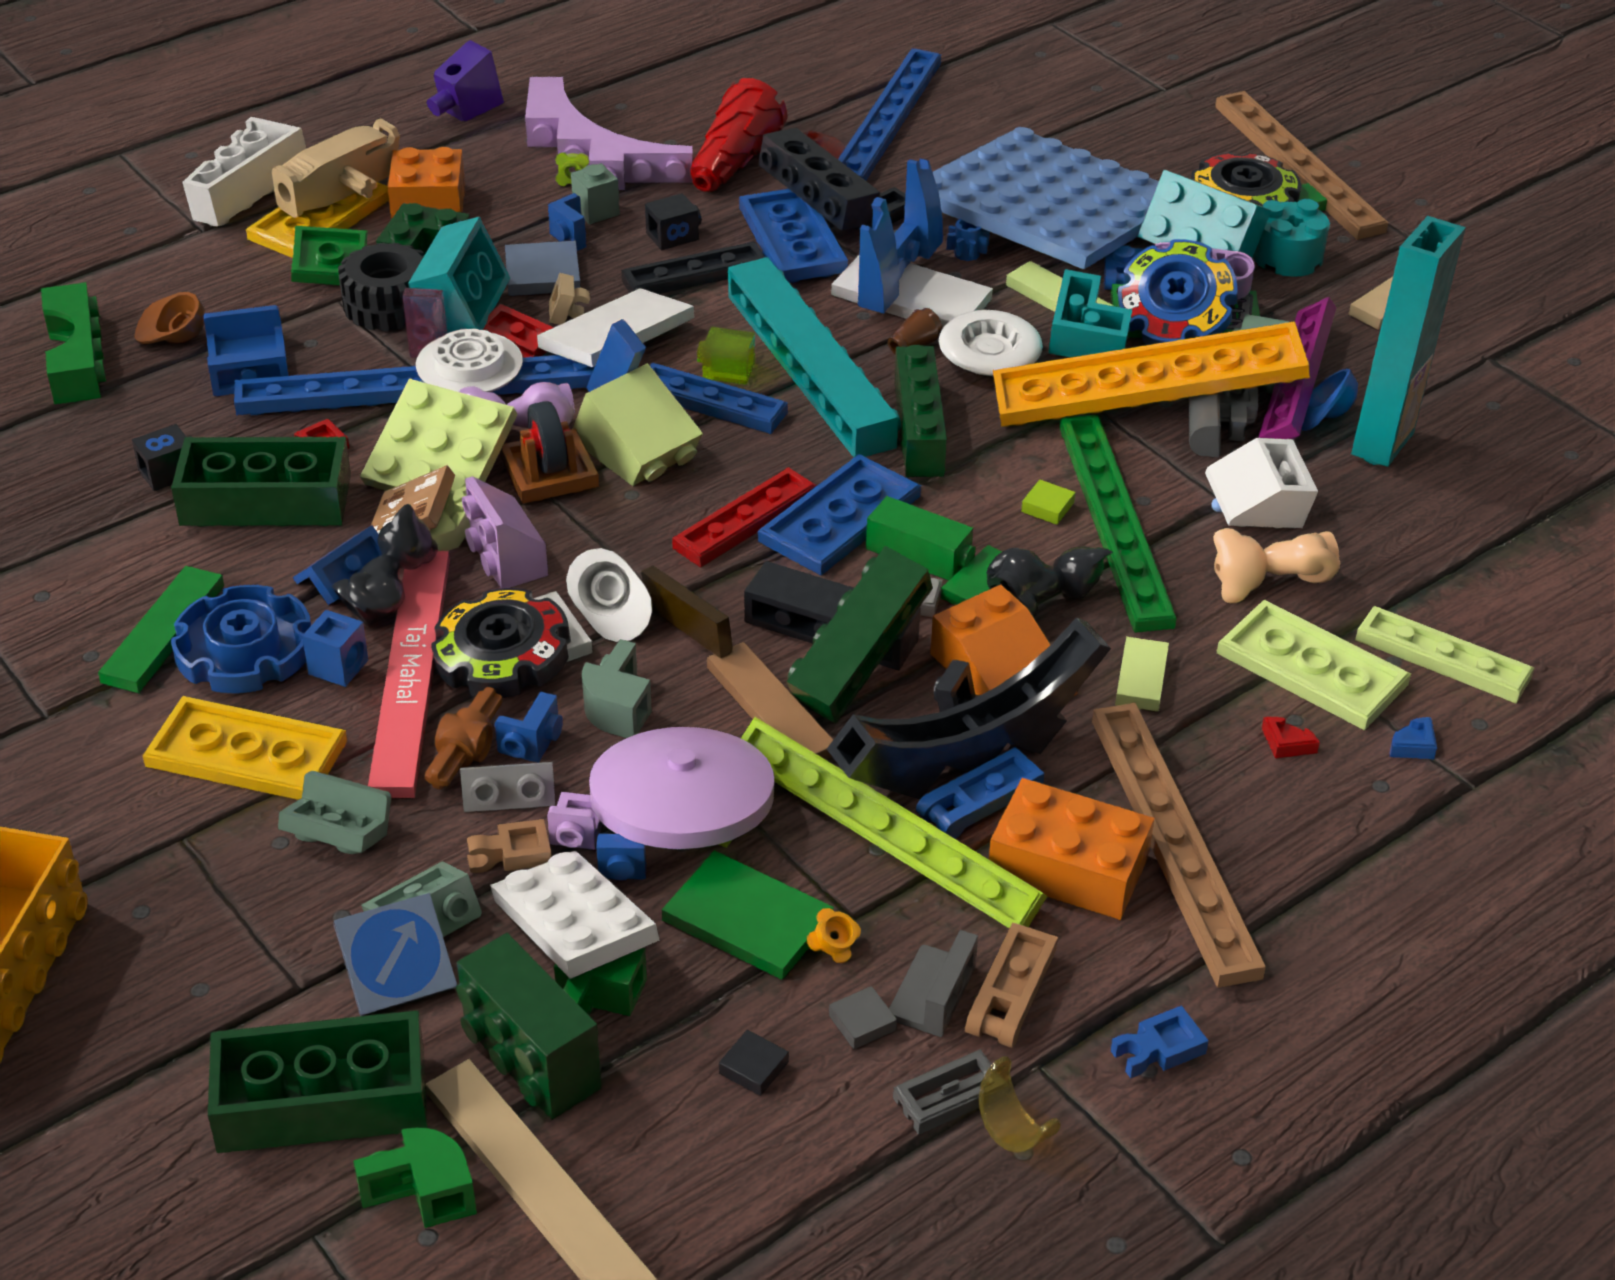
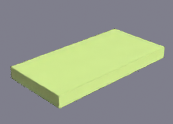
M1263 600L1218 642L1217 654L1363 730H1366L1409 685L1411 673L1266 600Z

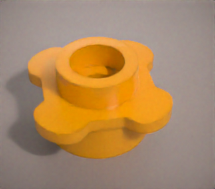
M830 908L822 909L816 916L818 924L815 931L810 932L807 936V944L813 951L822 950L831 955L835 962L845 963L851 958V945L861 934L860 926L843 912H834ZM835 932L838 939H832L830 933Z

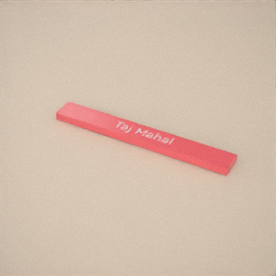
M437 551L436 556L431 562L422 564L416 569H404L402 583L405 598L397 610L368 782L369 787L389 792L391 798H415L435 665L431 644L437 641L434 628L442 617L450 564L449 551Z

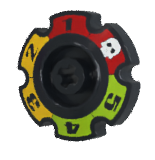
M1228 152L1213 155L1202 160L1199 163V169L1193 170L1191 173L1192 180L1262 207L1269 200L1298 202L1300 199L1301 181L1294 170L1283 168V162L1261 154L1246 152L1244 155H1236Z
M504 588L483 592V597L479 600H462L451 607L439 619L434 628L437 641L432 642L431 648L435 666L440 677L452 688L468 686L470 695L476 697L479 691H484L486 687L494 688L497 694L501 695L502 698L520 695L521 689L527 685L542 686L560 672L569 658L567 644L571 642V636L564 611L555 601L548 597L539 600L533 599L532 591L526 589Z

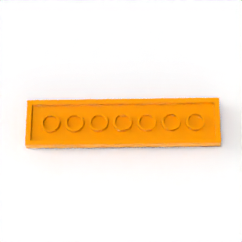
M1295 322L993 370L1002 427L1010 425L1019 426L1028 422L1047 419H1061L1066 416L1085 413H1100L1104 410L1122 407H1138L1142 404L1160 401H1176L1180 398L1204 394L1214 395L1218 392L1235 389H1252L1260 385L1279 382L1289 383L1298 379L1310 378L1309 363Z

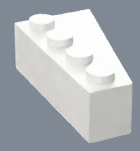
M250 117L245 122L247 128L244 131L236 130L231 135L232 143L229 146H220L214 151V160L204 161L183 181L192 219L207 223L210 226H222L242 210L252 207L253 203L264 195L273 193L274 184L271 169L278 165L282 166L299 152L306 149L302 128Z

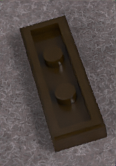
M651 566L641 571L642 582L651 596L652 610L719 658L733 652L730 620L727 615L657 567Z

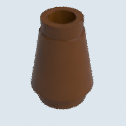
M929 308L914 310L888 339L890 350L896 355V347L924 346L937 340L939 333L942 331L941 320Z

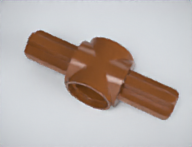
M486 687L484 691H479L468 708H462L456 714L446 713L442 717L435 736V747L438 754L425 772V780L431 783L433 788L441 790L444 786L450 785L461 767H468L473 761L481 763L487 757L493 740V727L490 722L502 705V696L497 694L494 688Z

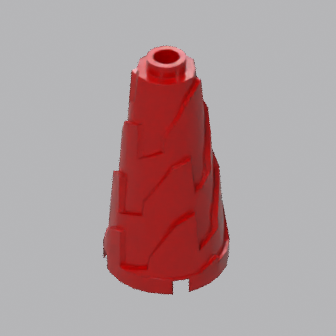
M741 78L737 84L734 81L727 89L722 98V103L715 113L716 118L705 135L706 140L691 165L690 174L693 184L697 189L712 192L717 190L722 183L725 185L737 170L743 169L755 154L760 153L764 134L783 129L788 118L787 108L784 100L780 105L776 101L775 97L778 92L770 85L754 78Z

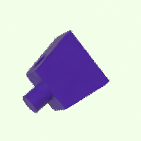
M471 40L466 42L435 70L433 76L438 93L427 100L428 108L435 116L439 117L446 112L460 121H468L504 103L492 51Z

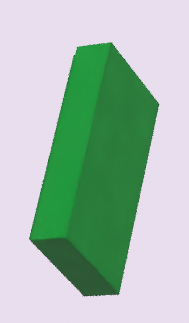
M987 545L941 587V599L957 605L990 590L987 585V568L1002 551Z

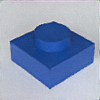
M598 834V871L606 879H646V845L631 841L620 834Z

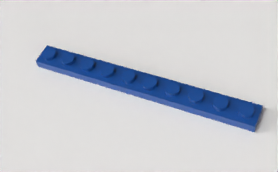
M559 355L523 358L522 367L518 375L510 383L491 393L496 395L523 394L530 386L539 382H551L556 385L568 383L571 389L587 388L595 366L590 367ZM416 366L235 380L234 405L236 415H261L285 411L300 412L302 410L323 408L338 409L360 405L376 406L379 404L397 403L409 379L423 381L417 373Z

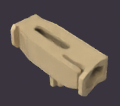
M380 118L375 121L373 127L359 126L346 130L299 152L282 166L274 167L271 171L277 205L281 210L297 218L303 214V211L329 206L356 192L366 198H370L373 196L372 190L377 188V182L389 177L393 150L399 149L400 134L397 128ZM383 130L389 132L388 139L387 136L382 133Z

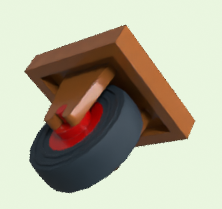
M539 402L529 405V429L520 431L521 440L505 443L500 450L501 459L522 504L599 487L598 473L576 429H569L567 421L560 422L552 402Z

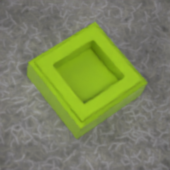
M1039 479L1023 499L1021 512L1058 525L1074 504L1076 492Z

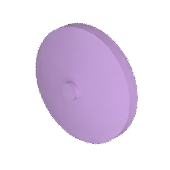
M662 728L628 737L610 747L597 759L589 779L592 809L607 828L631 841L668 849L708 847L740 837L763 821L769 813L774 800V773L771 764L762 752L747 741L736 736L705 728Z

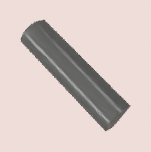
M1219 392L1214 395L1204 394L1188 397L1190 448L1199 456L1219 457V454H1221Z

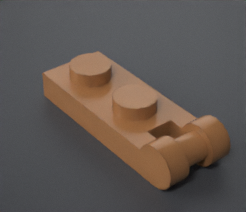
M1012 922L969 1012L965 1026L966 1033L981 1037L984 1033L998 1038L999 1044L1014 1048L1023 1022L1057 950V936ZM992 1008L1007 1013L1005 1019L990 1015Z

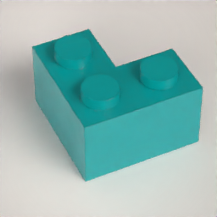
M1065 269L1053 318L1048 353L1072 358L1125 349L1132 309L1097 303L1101 276Z

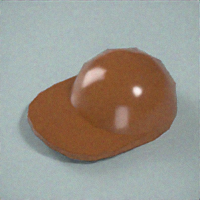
M179 292L155 301L144 310L135 329V340L141 344H150L162 340L171 344L187 343L198 336L202 330L205 308L198 297L190 292Z

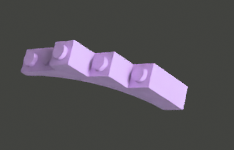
M530 77L525 116L527 147H557L558 154L562 152L566 154L584 153L589 158L588 165L602 163L618 179L619 190H625V183H693L690 174L693 162L692 146L665 145L640 141L616 134L598 126L583 116L570 103L564 91L563 77Z

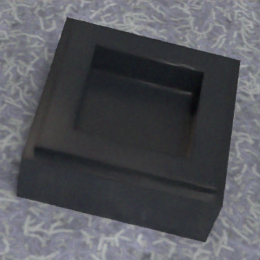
M747 1029L720 1060L719 1074L761 1096L789 1063V1051Z

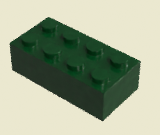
M185 437L171 487L179 526L342 525L351 478L346 437Z
M419 1010L211 1032L208 1119L216 1152L226 1153L402 1133V1129L427 1128L425 1057Z

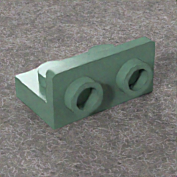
M443 861L361 905L363 911H368L430 893L443 937L479 918L482 914L469 875Z

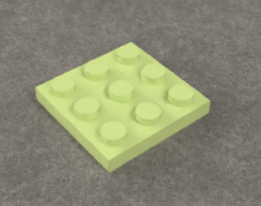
M409 379L360 478L365 485L388 491L448 465L455 474L450 492L465 487V478L473 476L485 482L517 417L515 408Z

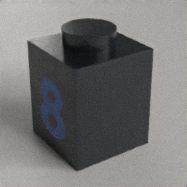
M683 193L645 203L646 234L660 250L699 240V225L702 223L700 210Z
M177 424L132 439L138 471L153 491L165 488L173 483L184 438L186 437Z

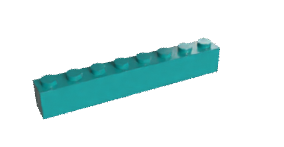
M768 257L728 267L729 299L853 458L858 454L867 457L897 448L898 431L901 429V420L898 412L895 409H891L883 399L880 390L877 387L874 388L866 378L863 369L855 365L845 347H841L833 338L830 329L824 327L817 318L813 308L808 307L802 300L799 291L788 283L782 270L777 269Z

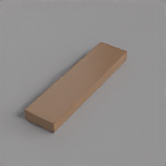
M744 642L733 646V652L722 658L715 654L707 657V669L752 719L754 717L760 719L825 760L832 758L827 748L833 739Z

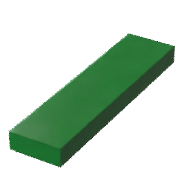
M185 565L98 671L100 683L140 693L173 651L171 639L176 637L174 624L179 615L190 604L203 596L216 597L225 586L223 575Z

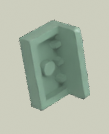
M310 771L304 776L302 798L279 812L278 829L293 833L297 839L302 841H321L334 845L337 850L343 853H362L387 835L391 794L384 790L320 772Z

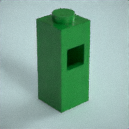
M886 496L867 517V550L880 554L882 549L887 546L927 568L930 574L949 581L975 557L976 547L972 545L973 527L889 496Z

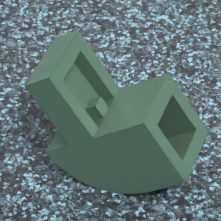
M620 639L611 654H606L603 657L600 666L588 662L585 663L582 670L585 714L595 727L604 732L628 738L639 733L652 712L651 683L649 679L637 676L636 643Z

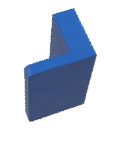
M371 525L292 578L296 584L310 578L328 605L339 599L331 587L334 583L342 579H350L354 573L360 572L369 561L382 555L378 546V532Z

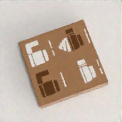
M446 465L385 491L371 525L374 526L379 534L381 528L391 522L394 515L404 505L411 504L417 517L430 530L436 528L455 479L454 472Z

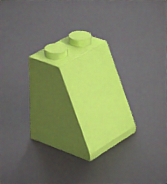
M648 363L586 393L572 428L576 429L588 453L632 486L645 479L649 482L657 479L668 467L676 463L684 465L696 455V447L703 435Z

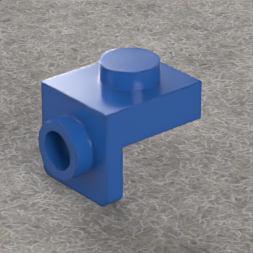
M573 193L548 204L550 235L559 242L576 241L577 251L585 248V217L581 215L580 196Z
M540 692L523 721L499 716L495 722L498 752L539 763L550 742L556 741L562 730L563 717L558 715L557 695Z

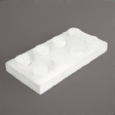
M576 850L571 853L556 854L548 862L529 870L514 871L507 875L504 880L491 885L494 901L570 979L659 941L656 923Z

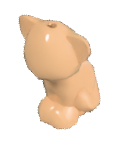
M1224 528L1215 532L1214 543L1218 552L1214 569L1222 582V599L1227 603H1238L1244 600L1249 592L1260 586L1266 572L1276 575L1297 574L1299 578L1307 582L1325 583L1330 581L1340 568L1338 545L1334 535L1329 531L1319 534H1305L1293 540L1276 542L1264 550L1252 537L1241 535L1234 529Z

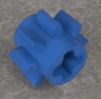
M959 219L956 221L955 226H949L946 250H954L955 257L960 260H976L979 258L980 253H987L990 231Z

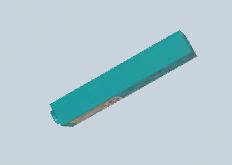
M1427 216L1400 246L1351 452L1352 455L1363 458L1370 464L1388 467L1414 434L1466 227Z

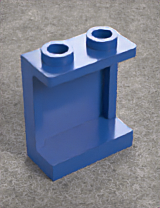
M277 305L204 314L209 356L207 361L213 396L234 394L235 380L289 376L280 312Z

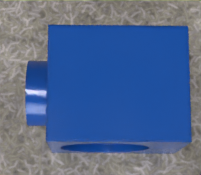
M325 610L302 635L309 675L346 687L369 660L362 621Z

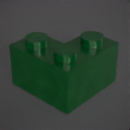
M403 203L377 238L376 245L377 243H400V245L413 246L414 250H421L426 254L442 226L470 219V214L455 212L452 209L424 207L417 203Z

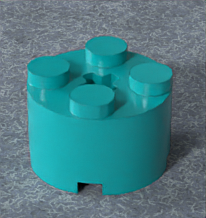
M1302 199L1298 202L1266 201L1263 207L1272 211L1253 255L1255 262L1264 269L1266 264L1275 267V274L1297 277L1313 273L1315 266L1323 264L1330 226L1328 217L1318 209L1319 204L1311 199Z

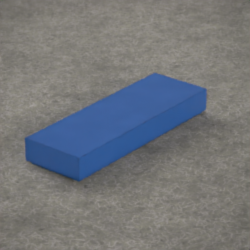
M624 319L611 325L587 385L589 392L637 369L646 347Z

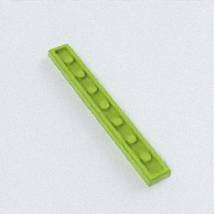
M754 717L741 737L742 740L756 747L767 758L773 769L775 783L1010 929L1012 922L1029 927L1046 900L1047 895L863 782L848 778L843 770L760 719Z

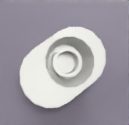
M603 548L587 550L576 557L570 565L567 574V589L572 601L591 626L602 637L618 642L620 639L630 641L641 635L650 622L652 600L646 586L632 568L618 554Z

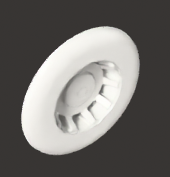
M977 310L961 314L951 319L943 327L939 336L940 349L952 363L968 371L986 376H993V370L1034 364L1040 357L1043 348L1041 336L1030 323L1011 313L997 310Z
M460 329L447 333L425 346L417 357L416 370L421 380L427 384L457 392L469 386L478 387L484 392H493L510 383L518 375L522 367L523 357L517 345L501 335L479 329Z

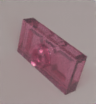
M405 288L403 303L411 358H417L425 346L447 334L443 290Z

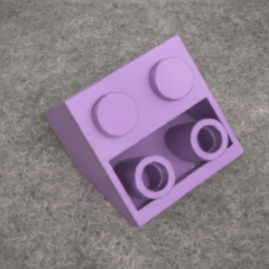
M473 476L465 478L467 496L462 497V505L470 522V528L465 530L466 540L472 552L478 551L486 575H493L501 589L548 576L546 544L515 497Z

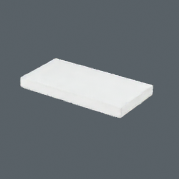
M859 255L831 284V295L858 303ZM909 263L899 279V296L886 312L907 319L914 310L929 308L937 314L943 329L951 319L961 314L983 310L992 299L993 288Z
M640 288L537 335L538 348L594 367L613 323L624 319L642 343L692 320L694 318V306Z

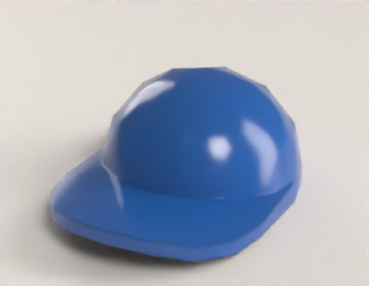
M1346 368L1334 373L1313 389L1301 428L1302 431L1311 430L1323 418H1337L1344 415L1355 404L1358 394V382L1350 369Z

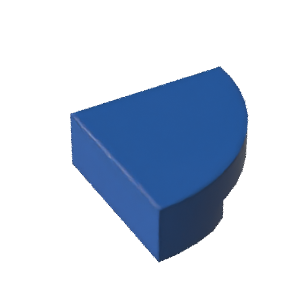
M1431 717L1413 719L1408 726L1398 732L1396 731L1390 747V757L1435 759L1437 744Z

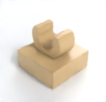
M559 273L549 300L550 323L561 325L565 323L568 315L576 318L584 314V307L574 303L583 302L589 304L590 302L589 291L584 288L574 289V276Z

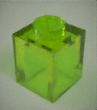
M711 327L706 340L699 342L697 351V362L702 363L703 378L747 385L755 365V332Z

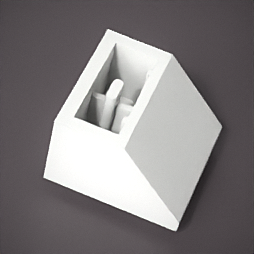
M1256 438L1208 466L1205 472L1228 526L1303 528L1318 494L1313 479L1292 439Z

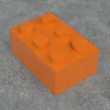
M1021 778L990 840L989 860L1043 892L1049 898L1121 920L1149 857L1155 818Z

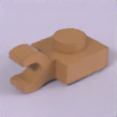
M544 819L497 825L498 835H474L467 838L469 850L467 860L471 873L486 872L500 861H503L505 871L533 868L548 862L551 858V849Z

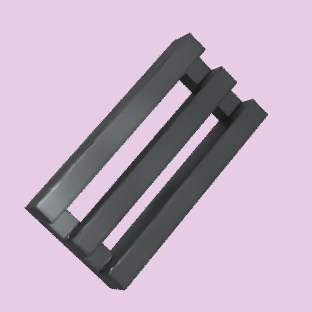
M980 1049L893 1087V1099L897 1105H903L904 1115L908 1120L913 1119V1128L920 1135L1006 1096L1007 1084ZM979 1069L982 1071V1072H980V1073H978V1074H976V1075H974V1076H971V1077H969V1078H967V1079H965V1080H962V1081L957 1080V1079H959V1078H961V1077H964V1076H966V1075H968V1074H970V1073H973V1072H975V1071H977V1070H979ZM941 1087L940 1091H937L917 1101L914 1099L918 1096H921L927 1092H930L936 1088Z

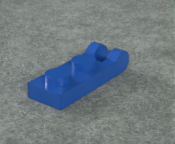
M1015 747L929 792L919 800L916 812L926 822H934L936 828L956 839L966 827L1007 806L1021 778L1043 784L1045 773ZM953 805L955 809L948 812L946 808Z

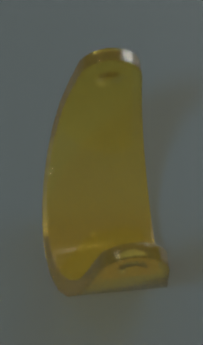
M1003 1056L989 1067L981 1082L979 1091L980 1113L987 1131L999 1146L1015 1153L1025 1152L1057 1134L1061 1123L1057 1118H1053L1040 1127L1028 1116L1012 1086L1010 1077L1012 1061L1008 1056Z

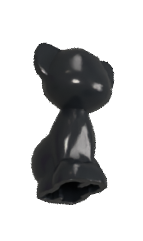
M411 504L404 505L394 515L392 521L381 528L377 540L382 555L369 561L360 572L354 573L350 579L339 580L331 586L343 604L368 627L377 618H382L395 612L403 603L405 593L403 583L399 578L400 568L416 569L422 564L431 562L437 554L438 544L432 538L427 525L417 517Z
M1017 547L1009 548L998 554L987 568V585L989 589L1002 585L1028 608L1034 618L1038 611L1037 600L1052 596L1059 590L1072 598H1084L1103 574V559L1110 556L1113 552L1100 547H1073L1057 557L1053 566H1049L1030 550Z

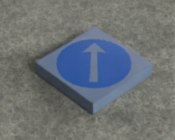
M430 893L334 920L333 924L360 1016L373 1014L456 988V979Z

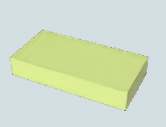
M1126 637L1115 705L1136 703L1138 709L1159 711L1169 643Z

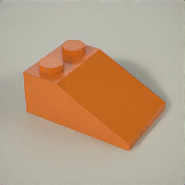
M998 585L933 615L930 654L946 669L953 659L969 662L975 695H982L999 686L1028 666L1050 646V643L1028 608L1002 585Z

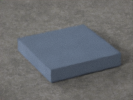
M576 241L505 245L506 270L511 277L507 284L508 295L552 293L559 273L574 276V289L580 288Z

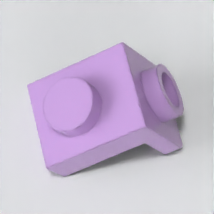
M561 792L557 806H550L547 814L550 844L595 850L598 834L601 832L603 823L592 809L590 795Z

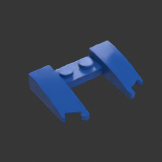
M922 158L919 161L909 159L907 162L904 223L894 233L886 199L876 197L872 203L873 228L862 225L860 228L859 307L884 314L899 296V279L902 277L904 269L911 261L914 262L917 256L929 259L943 242V216L939 191L929 160Z

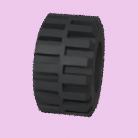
M377 243V245L364 246L361 250L351 252L349 257H345L341 261L342 265L338 269L343 310L349 320H353V324L357 326H365L366 329L370 330L380 329L381 331L404 329L406 326H413L419 323L418 320L425 319L426 316L419 303L413 299L408 284L425 256L424 252L414 250V247L410 245H400V243Z

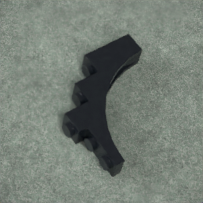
M1076 617L1055 642L1028 666L988 692L944 711L908 719H876L853 714L828 746L827 750L848 778L921 799L946 766L969 772L996 758L1007 743L1041 754L1067 722L1060 712L1111 648L1087 621Z

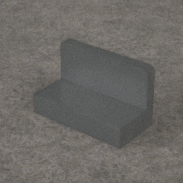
M960 930L949 952L928 945L920 946L889 1008L896 1017L897 1023L943 1037L976 968L978 935Z

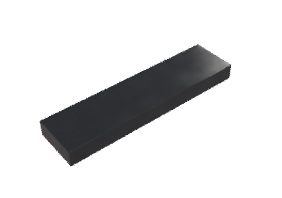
M749 242L621 270V277L629 293L641 288L661 294L728 279V267L766 257L755 242Z

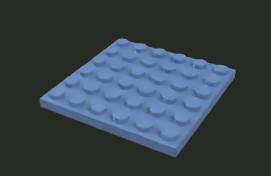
M1025 127L1015 128L1007 134L933 171L939 191L942 213L964 220L977 227L980 226L982 229L1082 269H1086L1138 236L1159 181L1149 178V175L1145 172L1120 167V164L1116 161L1091 156V153L1087 150L1062 145V142L1058 139L1038 136L1034 134L1033 130Z

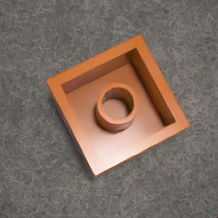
M407 147L401 150H393L388 181L391 219L403 203H417L424 207L452 209L455 212H463L465 175L462 149L440 147L431 150H417Z

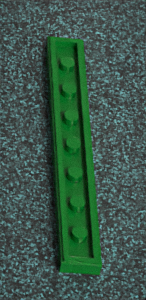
M1088 415L1061 418L1060 431L1103 548L1113 552L1107 557L1134 633L1175 629L1176 615L1099 416Z

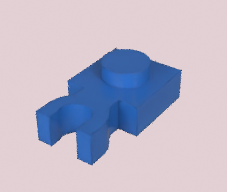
M1181 1005L1139 1022L1137 1034H1122L1112 1038L1111 1053L1115 1058L1126 1053L1135 1055L1128 1058L1125 1072L1131 1079L1144 1073L1147 1067L1156 1061L1165 1071L1207 1053L1209 1040Z

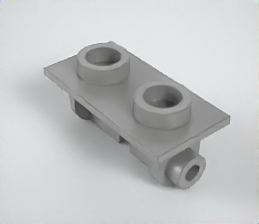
M552 762L460 768L464 812L555 806Z

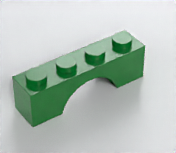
M86 282L41 288L42 309L49 339L65 342L54 349L46 351L47 376L54 405L101 398L100 383L107 382L103 362L104 352L101 341L102 331L99 321L100 311L97 296L89 297Z

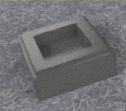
M872 986L829 1004V1017L854 1050L897 1031L896 1017Z

